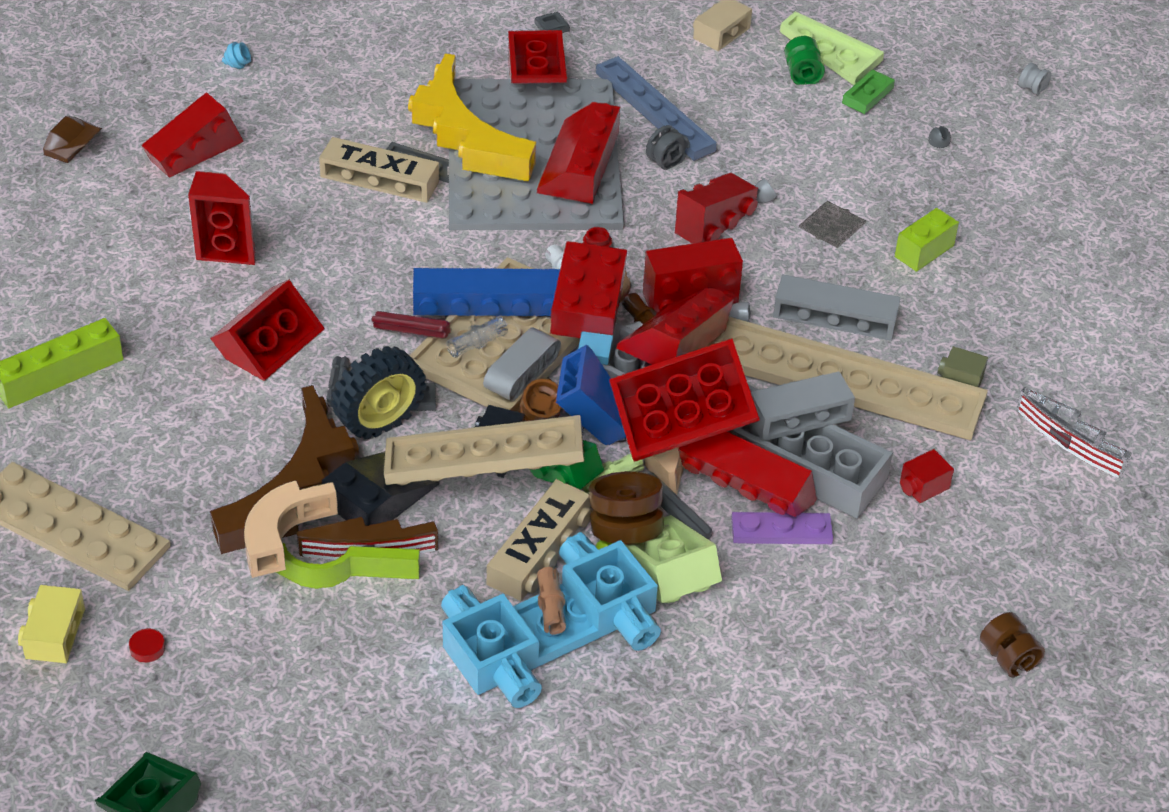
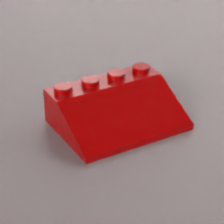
M733 338L609 379L634 462L760 421Z

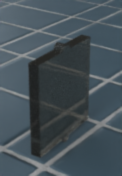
M827 200L805 219L798 228L812 234L817 240L821 239L839 248L866 223V220L850 213L849 209H843Z

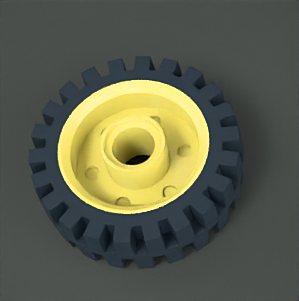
M384 346L382 351L379 348L373 349L371 356L367 353L361 355L362 361L360 363L356 360L350 364L353 369L351 371L345 369L341 374L344 380H337L335 384L338 390L332 392L334 400L331 401L333 411L343 425L356 437L370 439L373 435L376 438L382 434V431L388 432L392 430L394 425L396 427L403 425L401 420L403 418L408 420L412 416L410 410H417L419 407L417 401L423 400L425 394L422 391L426 390L427 386L423 370L403 349L401 350L395 346L393 348Z

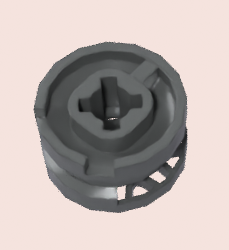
M670 125L662 126L648 140L646 155L649 159L656 162L659 167L668 170L684 161L687 156L685 150L690 148V142L686 136L679 133L674 127Z

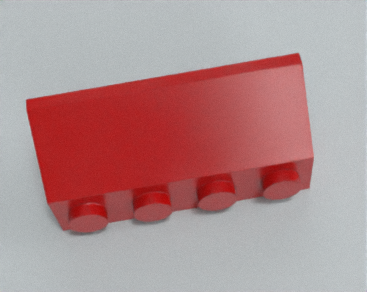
M592 102L564 120L538 184V194L593 204L619 135L621 107L607 103Z
M702 289L667 306L618 342L616 349L653 365L704 348L725 332L734 299L725 296L718 289Z
M729 432L714 435L678 448L682 465L689 472L705 474L721 487L726 488L730 486L739 490L743 497L751 501L758 499L768 504V507L778 514L784 515L787 513L797 517L813 506L817 500L811 470Z

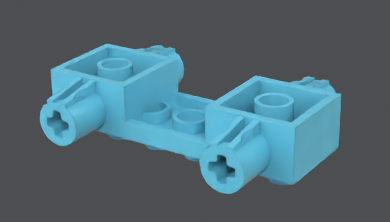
M579 532L577 535L566 538V541L559 550L560 557L566 563L563 566L562 584H560V589L565 595V605L563 606L566 622L565 631L556 635H551L550 631L548 633L544 631L543 612L538 606L539 595L512 606L504 594L480 603L470 588L461 585L459 588L448 591V594L441 603V608L448 617V619L442 621L443 648L477 695L498 686L513 707L521 708L532 703L541 693V684L531 670L615 630L621 633L635 651L651 646L661 632L659 625L650 616L651 613L656 611L658 585L621 540L598 550L585 534Z

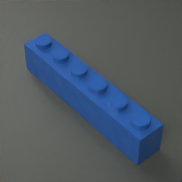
M413 268V315L551 316L560 269Z

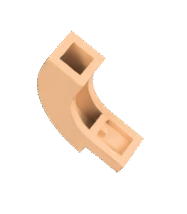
M292 481L271 490L254 505L247 517L244 529L247 563L252 578L286 570L284 547L281 539L289 529L303 522L338 514L336 490L333 482L299 490L297 481Z

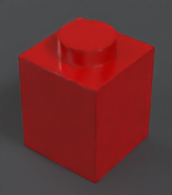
M932 449L903 463L900 478L901 488L906 495H912L919 503H922L950 489L954 468L935 449Z

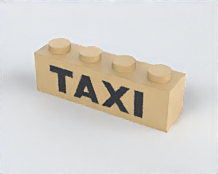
M336 137L331 138L319 157L320 177L425 203L429 201L439 183V162Z
M556 479L487 564L486 585L519 601H522L528 592L533 594L539 587L538 571L544 567L554 568L559 557L560 547L566 541V538L576 535L579 527L585 528L589 523L592 512L589 494Z

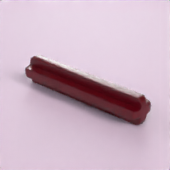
M377 311L375 316L371 318L373 327L380 330L446 339L452 331L450 323L446 320Z

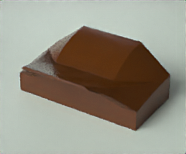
M65 116L49 132L43 147L44 155L69 163L102 128L77 117Z

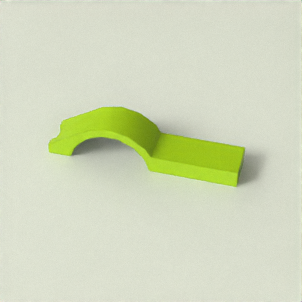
M282 543L286 570L276 572L300 586L314 589L333 587L346 581L350 576L419 579L420 550L350 546L344 555L334 561L313 564L296 559L287 550L286 544Z

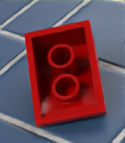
M562 30L508 31V66L511 83H567Z

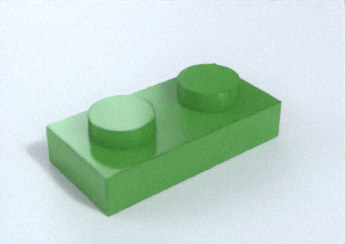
M872 69L843 95L842 104L866 114L894 89L895 80Z

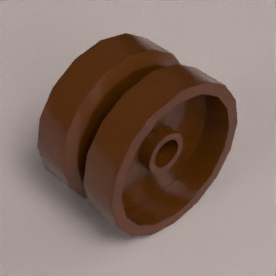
M624 471L603 475L591 482L589 486V501L593 509L590 514L593 536L601 541L612 544L619 540L624 544H635L652 540L662 533L664 529V514L660 507L663 501V487L660 479L651 474Z

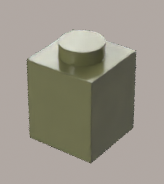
M952 346L948 358L942 357L937 374L947 379L980 387L984 378L988 357Z

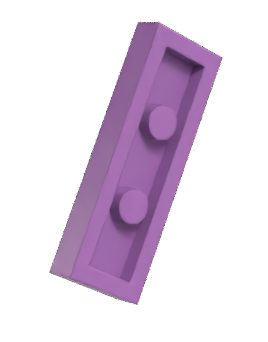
M732 512L731 515L733 543L832 544L833 542L830 513H801L797 517L787 513L781 515L771 512Z

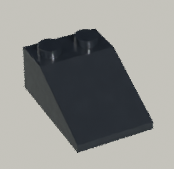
M385 451L347 461L322 479V485L333 482L336 490L338 515L344 520L362 517L365 526L394 520L437 487L440 482L424 480L410 482L405 485H386L384 478Z

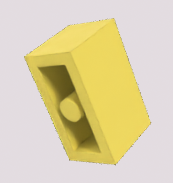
M40 585L36 598H31L29 602L27 623L20 627L18 634V645L23 647L25 659L67 663L85 611L81 589Z

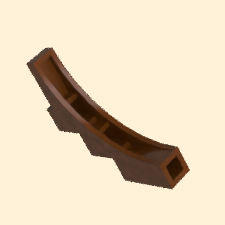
M314 385L301 388L306 424L301 442L291 460L272 480L257 491L234 503L210 511L212 531L221 554L246 548L244 529L247 517L254 505L268 492L292 481H297L299 490L322 485L323 478L343 463L355 460V456L359 455L357 441L355 437H349L345 425L336 427L333 418H327L328 410L323 396L318 397ZM298 525L289 529L282 538L296 535V532L299 531Z

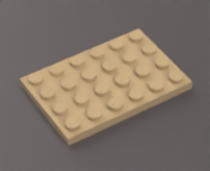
M507 257L496 269L533 268ZM449 315L445 320L450 323L451 334H448L446 339L427 337L409 356L423 370L426 379L485 407L492 405L517 411L523 393L515 401H510L484 387V378L491 365L528 329L534 327L561 342L557 358L537 378L546 379L559 366L563 357L570 354L579 344L580 338L550 334L551 316Z

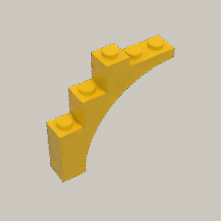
M445 53L441 63H437L435 66L433 80H429L427 86L419 84L415 95H411L409 98L408 111L412 112V123L433 127V134L437 135L438 147L458 150V157L462 158V170L529 181L536 164V141L515 137L495 129L467 109L458 97L454 87L456 55Z

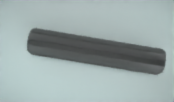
M649 472V473H648V474H651V475L655 476L656 478H658L654 473H652V472ZM660 480L663 487L661 507L669 515H672L705 538H711L712 528Z

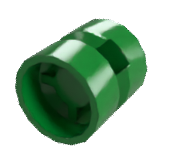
M798 36L790 40L786 44L784 53L792 81L797 85L818 83L825 73L818 43L809 36Z

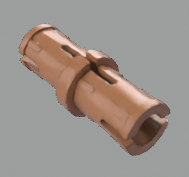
M544 567L537 573L540 589L538 606L543 612L544 631L546 633L550 631L551 635H556L566 629L563 612L565 595L560 589L559 571L556 568L553 570V567Z

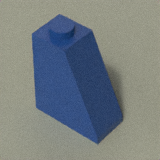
M586 344L563 357L556 403L569 415H580L582 426L602 444L610 445L618 440H623L626 438L609 381L611 377L593 350Z

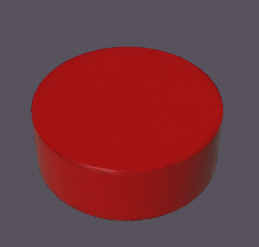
M151 628L135 632L129 640L131 656L135 660L144 663L159 659L165 651L163 635Z

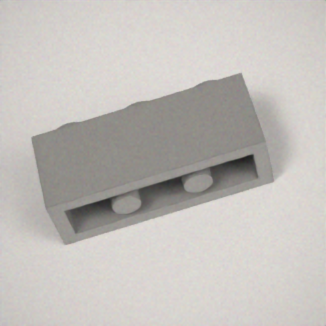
M840 372L763 388L751 392L760 421L752 424L760 439L766 441L850 421L852 419L855 397Z

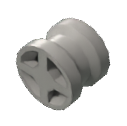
M1031 62L1023 69L1018 86L1023 89L1029 88L1033 94L1039 95L1049 85L1052 76L1051 72L1047 69L1040 70L1036 64Z

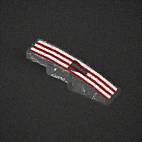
M1023 387L1016 409L1019 414L1064 450L1089 465L1122 480L1127 471L1132 452L1104 441L1107 432L1080 421L1082 411Z

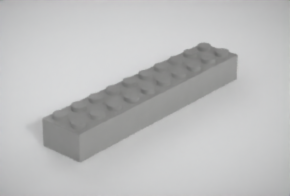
M620 323L615 325L608 365L602 364L611 378L652 365L616 349L618 342L634 331ZM748 384L750 392L759 390ZM752 423L727 431L811 470L817 499L857 519L888 479L893 452L836 425H829L766 441L760 439Z

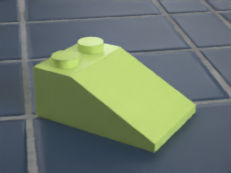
M672 515L664 517L665 527L656 538L642 543L624 544L658 585L657 600L661 603L676 602L683 595L706 591L711 585L722 582L716 544Z

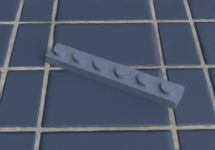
M619 56L596 65V74L602 79H608L612 83V88L657 129L670 125L686 136L690 142V148H686L685 153L693 161L716 151L717 142Z

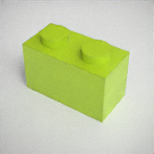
M935 208L899 232L894 257L917 272L954 246L959 221L942 210Z

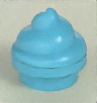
M233 42L227 46L222 62L230 67L241 69L244 68L245 64L251 62V54L245 43Z

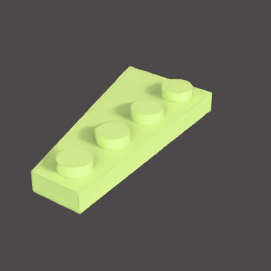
M796 11L781 23L780 32L790 40L798 36H809L815 39L819 46L823 64L852 85H855L883 61V51Z

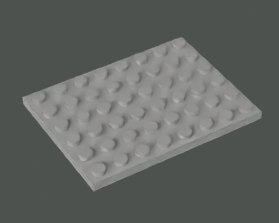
M493 78L455 79L454 87L458 97L466 108L480 120L495 129L515 137L536 141V164L529 181L462 170V158L458 157V150L449 149V230H589L593 227H602L606 230H623L617 140L593 204L537 193L538 184L564 120L592 102L614 105L612 83L608 79L569 78L567 83H511V79Z

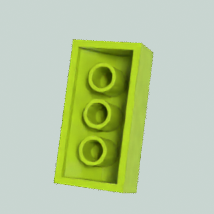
M102 318L1 360L0 398L7 408L10 409L122 361L123 354L120 335L106 318Z

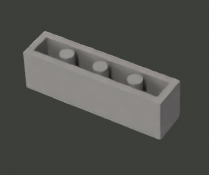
M782 274L775 297L773 318L892 341L901 297Z

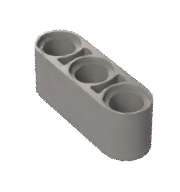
M534 327L528 329L491 365L484 378V387L510 401H515L524 392L527 385L536 380L555 361L561 348L560 340Z

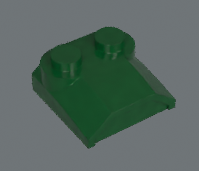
M146 751L143 757L101 797H98L95 802L98 807L107 812H188L198 800L201 781L196 772Z

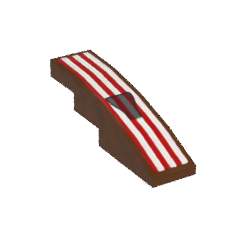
M358 517L296 532L299 556L336 560L344 555L350 546L419 549L420 554L438 550V529L434 521L401 528L398 519L365 526L363 518Z

